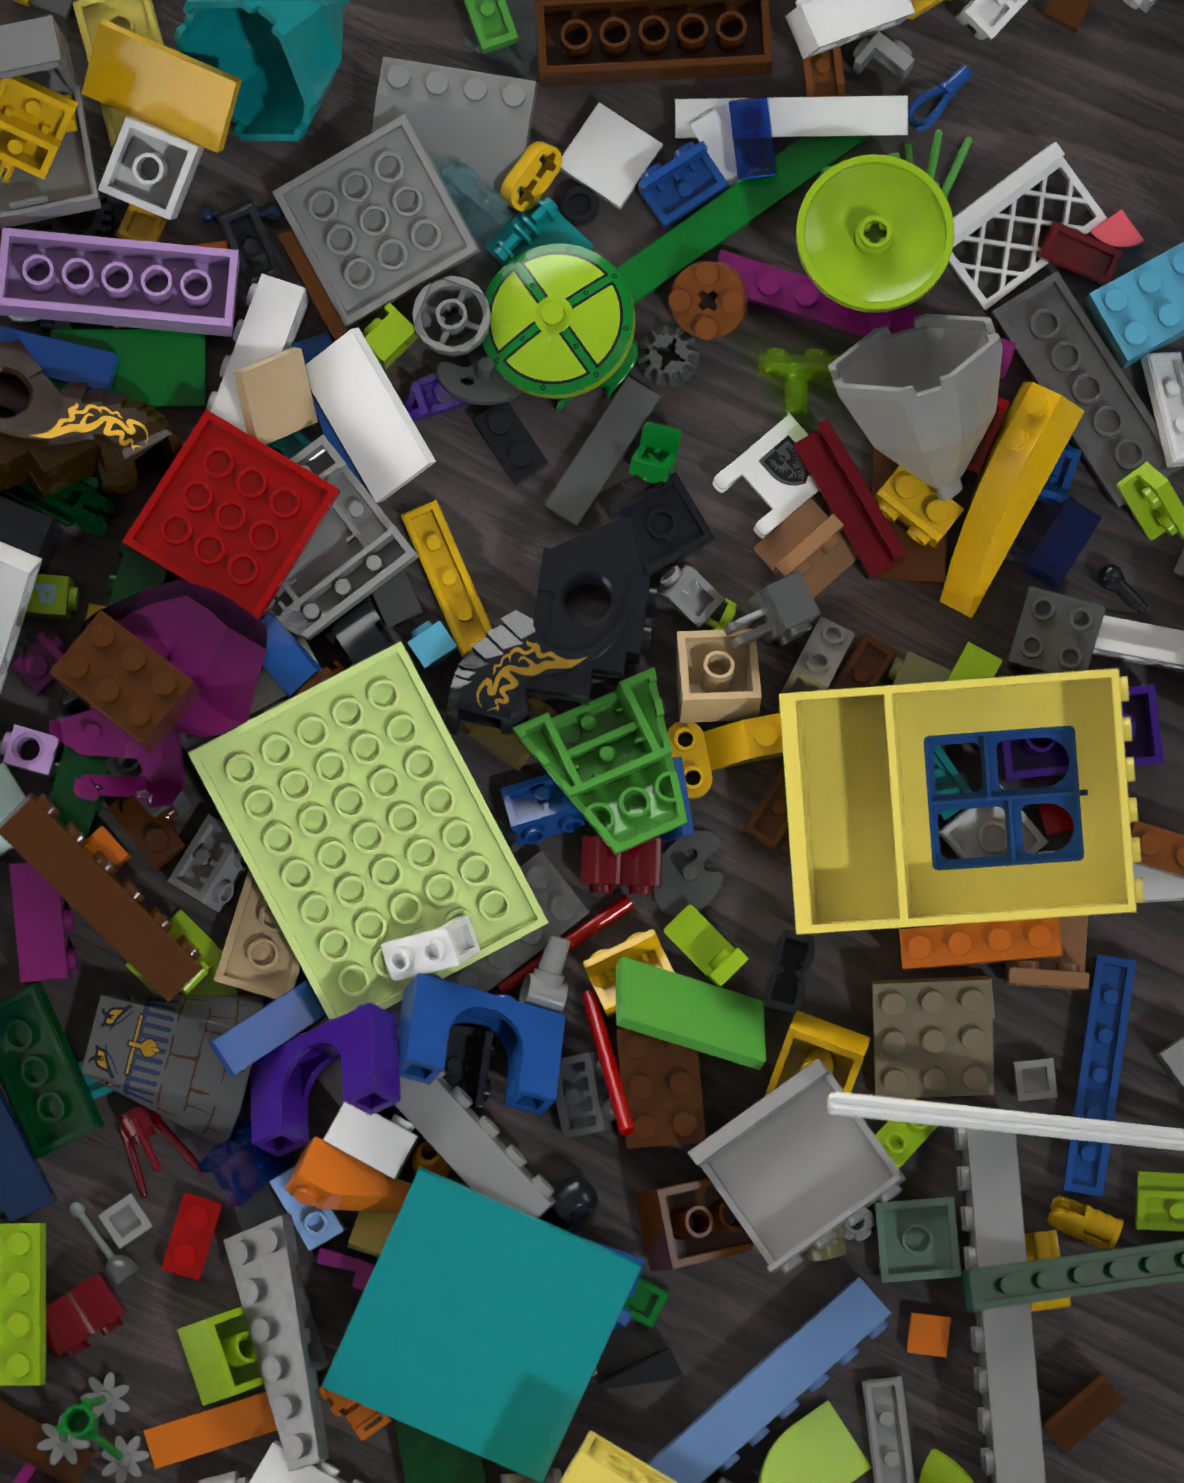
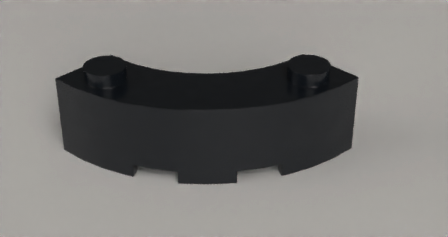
M367 597L323 630L334 650L341 646L353 665L396 643ZM434 703L435 707L437 708V710H438V712H439V714H440V716H441V718H442V720H443V722H444V724H445V721H446V720L444 719L443 715L441 714V712L439 711L438 707H437L436 704Z

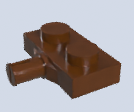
M121 797L108 807L156 871L188 848L176 832L172 819L177 814L171 807L155 818L151 817L134 797Z

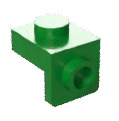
M646 422L643 426L640 445L631 459L629 473L638 475L640 479L650 483L667 482L677 464L682 431L677 428Z

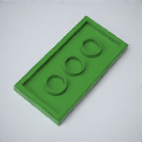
M624 956L616 963V1026L760 1070L766 1063L764 1001Z

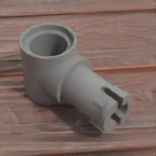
M548 934L539 967L534 969L533 974L528 973L524 978L519 994V1002L562 1013L568 994V984L563 982L565 976L562 975V971L571 943L570 940Z

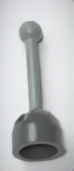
M76 1201L70 1205V1214L73 1217L79 1218L107 1257L108 1262L105 1272L106 1278L112 1287L118 1289L132 1280L141 1271L136 1263L128 1256L114 1255L86 1216L83 1203Z

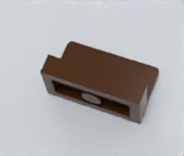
M1095 1371L1040 1419L1041 1429L1064 1455L1125 1403L1106 1381L1107 1378L1103 1373Z

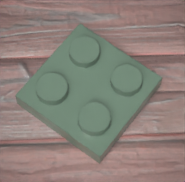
M954 1197L890 1201L884 1204L882 1202L874 1203L881 1283L961 1277Z

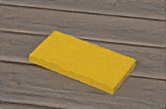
M104 20L98 25L81 94L219 153L224 149L242 79Z

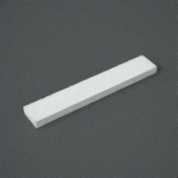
M908 96L675 99L676 138H697L690 124L712 110H717L733 137L908 135Z

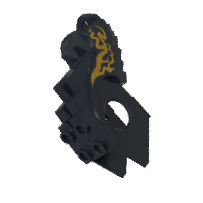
M617 518L553 548H544L534 619L517 610L500 618L501 625L487 631L486 638L472 645V652L458 664L451 684L446 710L445 726L450 735L457 736L461 720L501 729V734L511 735L514 733L512 731L513 727L530 720L527 699L589 705L593 680L620 682L624 679L626 663L640 664L641 656H649L652 625H646V618L654 619L657 587L650 586V578H646L643 575L632 520L630 518ZM589 584L603 588L610 594L611 604L608 612L601 619L594 622H581L574 619L568 613L564 605V597L572 589L580 585Z

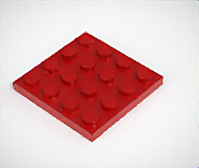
M206 409L122 542L127 547L178 578L210 588L231 599L260 620L341 492L337 487Z

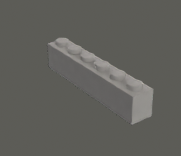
M445 1070L430 1085L400 1077L401 1101L394 1105L472 1190L538 1219L557 1202L551 1196L554 1193L552 1186L541 1175L537 1174L534 1177L524 1167L527 1160L522 1153L513 1145L507 1148L497 1137L500 1133L497 1126L485 1115L480 1118L469 1107L473 1104V1101L467 1093L459 1086L452 1088L443 1078L446 1074Z

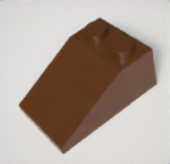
M708 1177L635 1192L650 1271L681 1268L758 1249Z

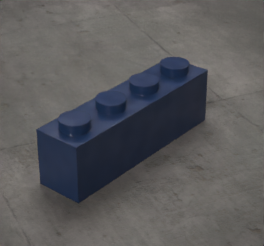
M0 1087V1218L2 1220L8 1218L10 1223H17L58 1201V1198L38 1159L35 1158L28 1140Z

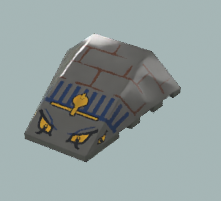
M100 995L81 1073L225 1149L240 1112L251 1065L230 1077L209 1043L262 1009L264 996L175 995L168 1002L161 995Z

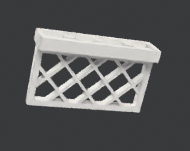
M1057 142L1047 146L953 217V247L961 241L977 243L974 265L960 263L953 252L948 264L983 311L987 310L1048 264V262L1042 259L1036 261V254L1041 248L1038 247L1040 226L1049 227L1052 222L1041 220L1044 198L1065 201L1061 224L1083 234L1089 233L1107 219L1064 159L1063 155L1065 153ZM1058 168L1068 181L1066 196L1045 193L1048 176ZM1040 182L1039 192L1030 190ZM1073 189L1079 198L1072 197ZM1022 195L1038 197L1035 219L1015 216L1017 199ZM1071 203L1084 204L1094 218L1084 226L1068 224ZM1010 205L1009 215L1000 213ZM992 218L1008 220L1005 242L984 239L986 222ZM1014 221L1034 224L1031 246L1011 243ZM979 228L978 238L969 236ZM983 244L1004 247L1001 269L980 266ZM1010 248L1030 251L1029 265L1023 272L1007 270ZM965 269L973 270L972 278ZM979 271L1000 274L998 291L987 299L977 286ZM1006 275L1015 277L1005 285Z

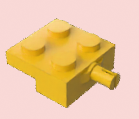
M23 76L1 79L0 178L5 168H7L2 182H10L15 167L45 180L78 106V102Z

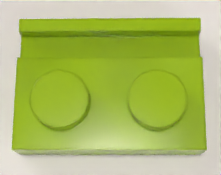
M1137 1171L1135 1229L1184 1232L1183 1173Z

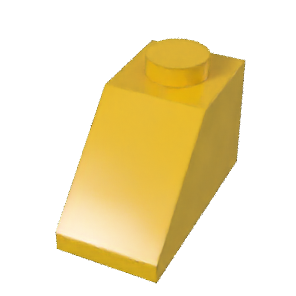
M780 713L740 720L703 732L711 771L783 757Z

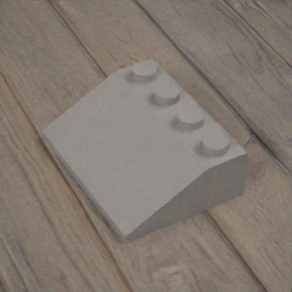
M383 57L376 94L372 133L401 115H408L450 194L504 203L500 193L501 186L528 148L537 97L536 81ZM520 186V187L518 188V190H517V193H518L519 195H520L521 186Z

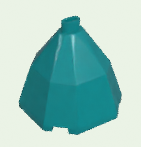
M188 0L183 9L186 17L184 22L176 29L173 38L180 53L242 79L231 119L236 124L233 133L241 140L299 141L308 130L332 85L341 63L344 6L350 0Z

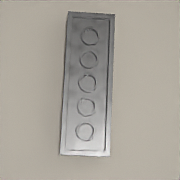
M1058 271L992 311L991 317L1006 340L1016 343L1014 352L1032 380L1064 396L1085 411L1070 439L1076 448L1081 450V456L1116 509L1126 504L1116 487L1117 483L1146 461L1165 478H1168L1184 467L1167 468L1156 422Z

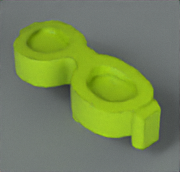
M726 598L725 603L727 607L720 622L718 623L708 617L704 623L714 630H723V627L733 621L737 604Z

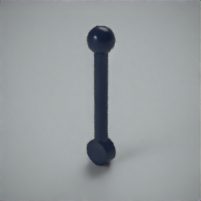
M272 205L266 210H257L260 218H267L270 222H277L281 218V211L277 206ZM206 208L200 213V218L204 223H211L214 219H218L217 213L219 212Z

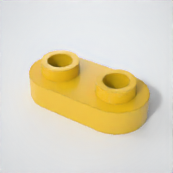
M676 722L667 732L673 751L672 758L682 757L685 776L690 771H695L700 775L701 780L698 784L690 785L686 782L688 798L698 799L704 796L712 785V771L705 736L702 729L694 722ZM680 734H690L693 738L692 744L688 747L681 746L678 743Z

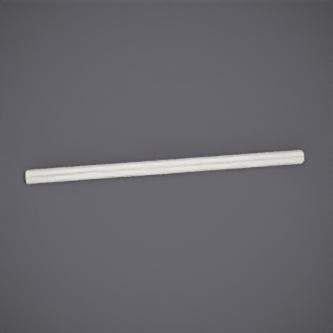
M842 1092L830 1093L827 1104L828 1112L833 1115L1184 1151V1129Z

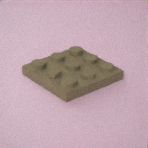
M991 976L871 980L874 1096L905 1099L994 1095Z

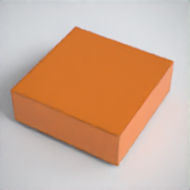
M910 1312L906 1352L947 1357L951 1317Z

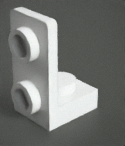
M468 914L456 917L436 929L386 941L381 945L393 981L414 977L418 973L425 974L457 966L481 952Z

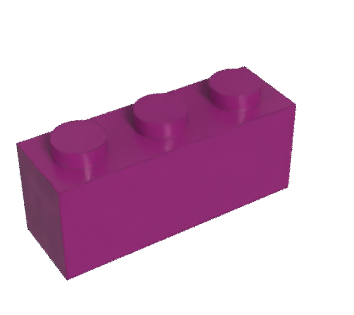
M29 863L10 864L20 983L27 985L37 982L45 983L73 979L72 970H78V954L76 946L70 947L69 931L75 929L72 907H66V900Z

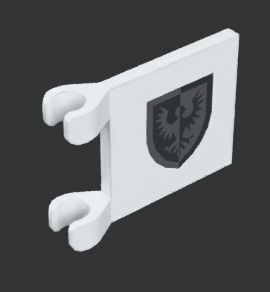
M790 414L734 462L720 471L712 482L713 487L719 493H724L742 476L771 508V511L762 517L753 529L760 539L766 537L807 499L812 498L819 492L793 448L794 443L805 438L808 434Z

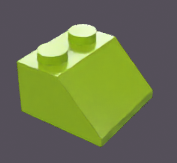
M242 1306L177 1329L203 1406L264 1384Z

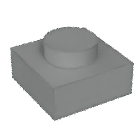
M1053 1058L1012 1062L1017 1102L1058 1098Z
M130 1193L98 1215L119 1249H122L154 1227V1224L133 1193Z

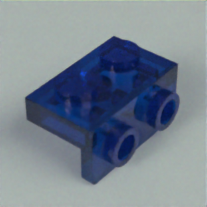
M251 1120L239 1124L234 1129L235 1134L225 1142L212 1146L206 1153L207 1157L197 1164L201 1173L214 1174L230 1206L240 1207L294 1162L290 1152L277 1157L253 1145Z

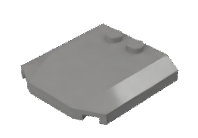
M324 434L290 460L337 487L341 493L264 613L266 616L271 612L289 632L309 641L419 557L349 469L346 462Z

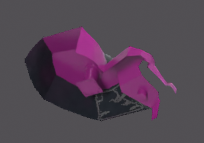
M181 579L142 590L101 610L193 680L201 693L154 751L148 754L64 688L56 720H49V733L56 736L63 744L74 749L79 755L138 759L143 771L138 777L85 774L81 778L75 779L74 792L76 795L74 796L95 801L99 796L135 797L141 802L148 804L149 807L172 806L185 786L181 733L203 737L221 735L248 720L266 652L267 626L222 594L210 588ZM100 610L81 623L78 637Z

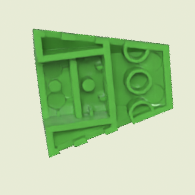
M655 667L620 681L615 691L590 701L589 705L578 706L553 718L550 717L549 713H545L512 728V731L615 855L683 826L688 822L678 774L674 768L670 737L667 735L662 700L659 698L656 684Z

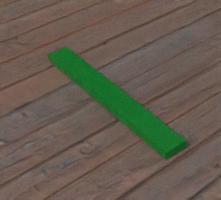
M803 136L616 269L630 291L634 306L822 172L823 167L832 166L872 136Z

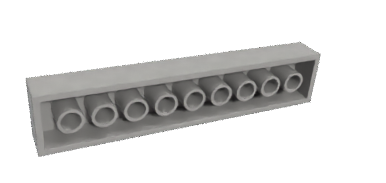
M953 1127L955 1151H961L963 1165L956 1167L958 1191H965L966 1206L959 1208L961 1230L968 1231L969 1246L963 1247L965 1270L1027 1261L1016 1134ZM1031 1304L972 1311L975 1312L976 1326L970 1327L971 1350L979 1354L980 1366L973 1367V1381L975 1391H979V1394L982 1393L983 1407L976 1408L978 1431L985 1434L986 1447L980 1448L981 1470L986 1475H989V1483H1046Z

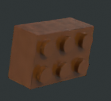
M100 610L50 671L58 684L148 754L154 751L201 693L193 680L102 610Z
M616 1029L620 1077L635 1126V1132L625 1135L626 1149L703 1142L706 1139L698 1051L629 1029Z

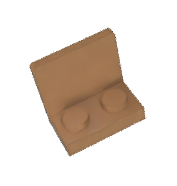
M1088 915L1060 917L1064 958L1005 963L1004 985L1080 991L1089 989L1090 973L1085 972Z

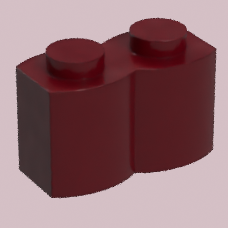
M582 836L580 883L589 886V893L612 894L613 887H629L628 894L652 895V888H661L663 840L653 838L615 855L600 836Z
M103 1272L90 1277L46 1307V1341L57 1358L67 1353L69 1358L72 1359L91 1346L87 1341L89 1337L98 1331L103 1336H106L124 1324L120 1317L127 1313L128 1310Z

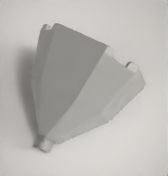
M941 314L914 317V328L893 334L890 333L888 326L872 330L828 365L838 396L875 449L932 488H936L940 501L952 499L963 489L960 477L964 474L996 414L1003 347L999 334L995 333L991 318Z

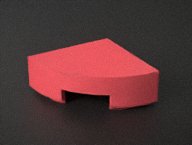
M1122 209L1089 232L1092 238L1116 249H1132L1144 242V239Z

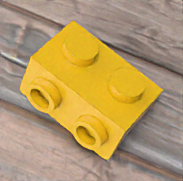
M654 929L635 933L628 937L625 942L610 949L599 950L583 962L588 978L607 1017L616 1013V963L622 956L674 972Z

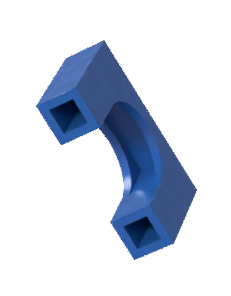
M418 973L404 988L398 1029L400 1077L430 1085L444 1070L451 1025L464 1022L478 1024L493 1031V1034L504 1046L508 1057L504 1105L541 1115L556 1101L566 1015L518 1002L509 995H494L480 991L476 986L470 984L459 985L442 980L440 976L435 974Z

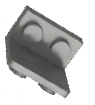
M1030 586L1008 657L1009 668L1024 672L1025 667L1046 673L1088 671L1104 618L1105 607Z

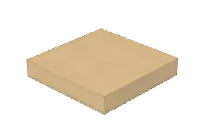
M292 347L233 372L247 434L267 445L318 422L302 348Z

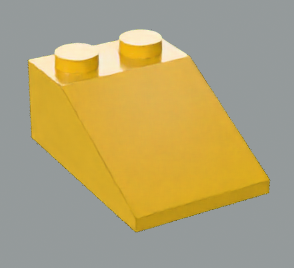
M797 1010L787 1032L765 1096L817 1059L822 1060L845 1093H851L871 1038Z

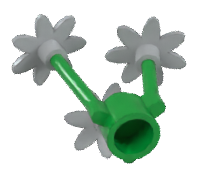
M113 1372L107 1374L103 1384L95 1377H90L89 1384L94 1393L82 1395L80 1398L81 1404L69 1407L60 1416L56 1427L48 1423L42 1424L43 1431L50 1438L41 1441L37 1448L39 1450H52L50 1456L51 1465H56L63 1454L71 1464H77L75 1449L89 1448L90 1443L86 1440L90 1439L104 1449L101 1453L102 1457L111 1462L103 1469V1476L107 1477L116 1473V1483H124L128 1472L137 1478L142 1476V1472L136 1463L145 1461L149 1458L150 1454L146 1451H137L141 1443L139 1436L134 1437L126 1445L123 1437L118 1435L114 1446L97 1432L99 1427L98 1417L103 1412L107 1422L113 1425L116 1417L115 1410L121 1412L130 1410L129 1405L119 1399L129 1391L130 1386L120 1385L114 1388L115 1375Z

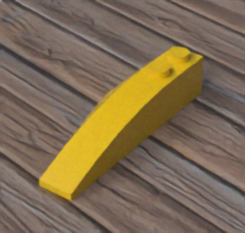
M1023 382L999 426L979 472L940 598L941 603L971 619L1085 412L1064 396L1035 382Z

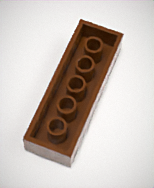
M535 0L540 87L771 75L773 61L769 0Z
M30 792L0 822V835L169 1002L203 969L198 959L202 955L199 952L200 950L186 935L182 934L177 938L170 931L174 926L158 907L154 906L149 910L142 903L145 899L144 894L130 879L126 878L121 882L114 875L117 871L116 866L102 851L98 850L93 854L85 846L89 842L88 838L74 823L70 822L65 826L57 818L60 814L59 809L46 795L42 793L37 798Z

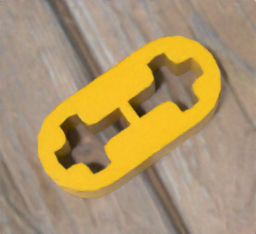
M543 141L532 143L525 150L501 186L500 193L503 202L519 211L532 209L558 174L562 166L561 152ZM542 155H544L543 158L546 160L543 166L539 161ZM520 186L522 191L524 192L521 197L517 193V190Z

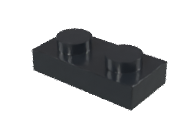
M508 401L493 405L473 418V422L515 485L548 465L547 459Z

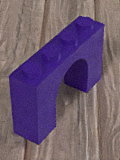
M371 1002L363 1004L345 1015L327 1021L322 1026L307 1033L299 1034L296 1038L276 1047L252 1063L250 1069L252 1144L277 1157H281L309 1144L307 1106L310 1090L320 1072L328 1064L341 1058L344 1102L368 1115H372L400 1102L397 1017Z

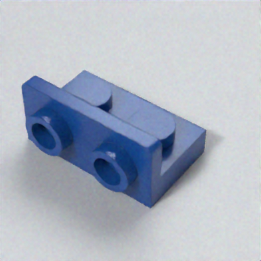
M549 774L500 788L512 831L519 835L516 840L518 846L536 844L547 837L563 832H576L583 826L589 825V822Z

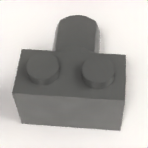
M799 571L765 586L759 593L754 594L747 601L748 604L746 605L750 614L723 627L726 636H729L756 624L757 628L738 636L730 642L733 650L760 638H763L767 647L777 642L780 643L781 647H784L801 639L803 633L813 628L811 622L821 613Z

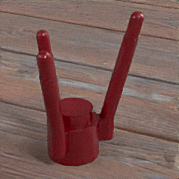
M139 1105L117 1119L122 1128L119 1134L125 1144L133 1175L142 1198L147 1197L148 1192L134 1143L135 1145L141 1144L154 1171L160 1172L161 1165L149 1142V1139L157 1134L154 1130L155 1127L199 1175L203 1176L206 1174L205 1168L165 1125L158 1113L154 1111L150 1113L147 1107Z

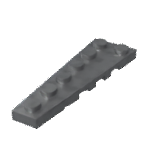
M291 1214L280 1215L223 1241L290 1472L329 1459L322 1407L318 1398L316 1368L310 1365L308 1356V1343L312 1342L310 1329L304 1328L301 1304L306 1303L303 1288H298L295 1265L299 1264L293 1219Z

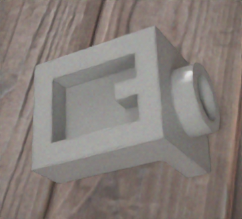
M683 563L668 569L660 579L661 584L657 587V594L667 599L693 626L698 628L725 600L695 568Z

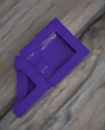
M437 372L419 378L418 382H413L410 388L411 392L404 407L414 422L470 403L461 401L447 393L439 384Z

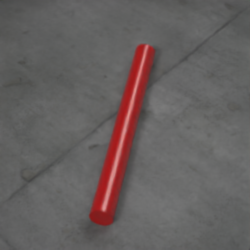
M623 895L562 937L571 941L568 952L634 908L627 895ZM543 951L497 984L503 995H508L521 986L528 973L533 974L534 969L539 967Z
M594 990L584 992L581 997L620 1135H630L635 1132V1126L598 996Z

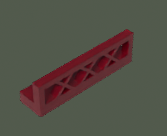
M828 418L817 423V431L794 443L793 448L829 510L843 523L842 532L869 579L872 580L904 562L906 552Z

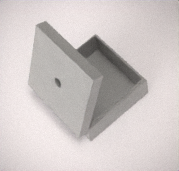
M52 15L1 25L0 81L10 77L23 76L61 95L71 94L72 99L78 102V106L75 110L77 131L65 133L45 180L15 167L10 182L5 183L2 182L7 168H5L0 178V229L2 227L8 228L102 208L83 97L79 86L76 84L70 50L66 39Z

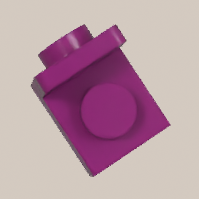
M42 632L36 636L38 640L10 666L38 696L55 681L50 671L69 649L55 634L48 639Z

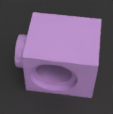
M14 724L12 733L6 732L4 735L0 754L5 755L3 762L8 766L49 777L53 762L56 758L60 759L64 744H61L56 736ZM28 741H37L40 746L38 756L33 760H23L21 756L22 746Z

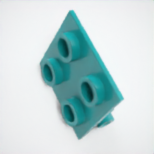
M542 196L532 209L521 211L485 248L504 266L519 254L538 246L571 244L592 250L594 245L557 211L558 206L549 197L545 199Z

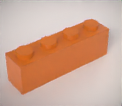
M1060 917L899 929L902 969L905 971L1016 962L1017 960L1030 961L1064 958Z

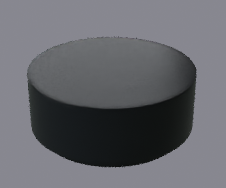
M572 187L562 196L560 203L561 214L573 226H587L598 215V197L588 187Z

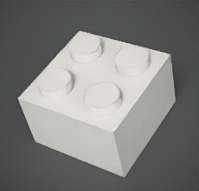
M126 117L98 190L168 220L176 219L205 147L136 117Z
M344 1102L324 1141L391 1178L398 1179L421 1136L413 1133L416 1129L414 1125L397 1114H394L390 1120L379 1114L380 1111L368 1115Z

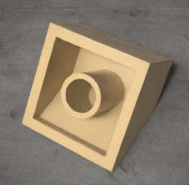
M743 629L729 636H726L724 630L677 631L676 688L680 723L740 721L758 717L762 695L756 641L736 650H733L730 644L733 639L752 629Z

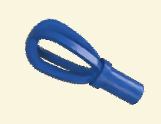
M962 65L945 82L927 90L916 98L908 108V124L917 131H925L930 128L940 117L948 101L973 76L972 71L966 65ZM939 95L943 96L940 103L928 117L921 121L915 120L914 113L933 98Z

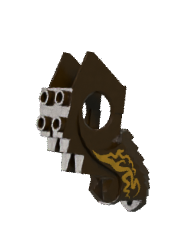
M19 339L13 342H0V372L10 373V375H0V406L11 409L17 414L9 418L0 417V492L26 482L43 499L82 479L96 477L102 491L123 495L157 473L168 470L182 448V443L179 436L172 429V425L165 420V416L155 410L156 408L149 406L148 402L126 399L127 393H109L108 389H88L89 383L70 381L59 392Z

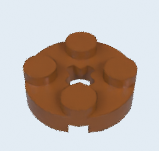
M719 261L697 262L684 269L673 283L668 302L675 320L683 330L702 340H711L729 334L744 320L748 308L747 285L740 273L727 263ZM703 290L706 293L712 291L717 293L718 297L715 299V303L718 307L715 310L710 306L706 309L702 306L701 302L703 299L700 295Z

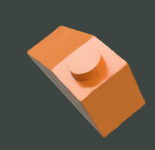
M315 1136L302 1151L284 1190L293 1194L302 1204L315 1206L319 1209L398 1214L410 1187Z

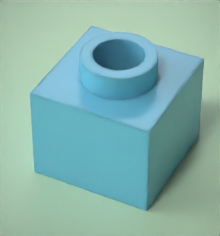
M440 620L433 625L430 621L423 623L410 633L413 639L407 642L410 650L426 673L459 651L456 643Z

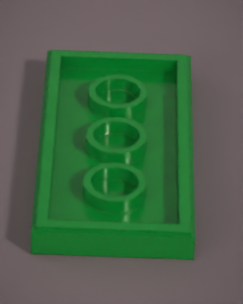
M50 329V338L116 353L120 356L110 393H127L126 399L145 401L154 408H206V334L153 329ZM50 379L59 392L67 385V383Z

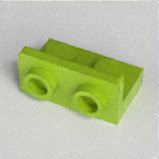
M1146 461L1117 483V489L1149 540L1156 539L1165 531L1171 537L1177 534L1184 540V506L1169 480Z

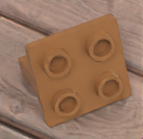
M807 499L754 547L756 555L779 580L800 571L813 598L858 560L842 532L843 523L834 514L828 517L812 499Z

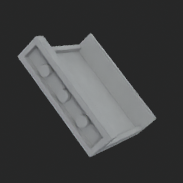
M820 1059L815 1060L688 1152L697 1166H701L769 1264L767 1268L770 1272H777L781 1269L786 1274L804 1261L801 1256L802 1253L812 1246L818 1251L837 1238L833 1232L844 1223L852 1227L870 1214L866 1209L869 1205L878 1199L884 1204L902 1191L899 1184L906 1180L864 1118L833 1115L828 1112L829 1094L832 1092L845 1093V1091L826 1064Z

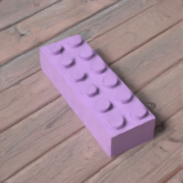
M2 227L0 246V315L232 337L239 272V250Z

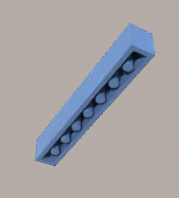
M856 1276L646 1464L678 1483H709L706 1478L716 1469L724 1473L740 1458L736 1452L748 1442L751 1446H754L769 1433L770 1430L766 1425L777 1415L783 1420L800 1405L796 1398L807 1388L811 1393L820 1388L830 1378L826 1371L836 1362L841 1366L848 1363L860 1351L856 1345L868 1335L873 1340L889 1326L886 1318L891 1312L859 1276Z

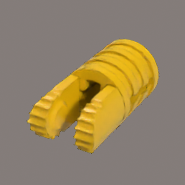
M1058 1195V1197L1052 1199L1050 1208L1052 1211L1048 1217L1051 1227L1077 1240L1080 1239L1084 1243L1092 1244L1098 1249H1114L1124 1220L1115 1218L1108 1213L1105 1214L1101 1210L1093 1209L1089 1205L1068 1199V1197Z

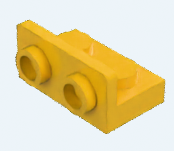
M900 465L874 496L885 518L892 522H895L896 519L901 521L909 528L907 534L922 546H926L929 543L935 548L964 511V508L952 499L940 501L936 488H932Z

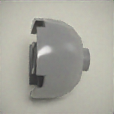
M456 276L443 277V280L426 285L415 299L412 313L416 333L423 343L438 354L452 357L468 354L480 346L489 332L491 322L489 303L480 287L466 278ZM480 314L482 317L481 325H479Z

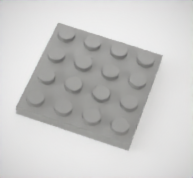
M406 114L401 115L273 191L278 204L346 328H350L381 310L389 302L393 303L481 251L410 118Z

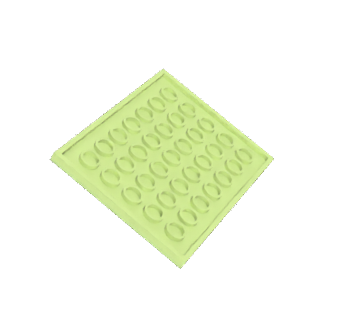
M401 641L188 752L329 1020L345 1015L355 1010L358 1006L370 1002L385 1010L403 1000L404 988L414 977L398 981L392 980L381 949V945L386 941L436 929L456 917L468 914L481 952L460 965L425 973L435 974L443 979L549 923Z

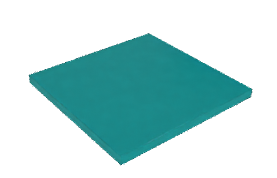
M419 1166L321 1387L543 1483L641 1269V1263Z

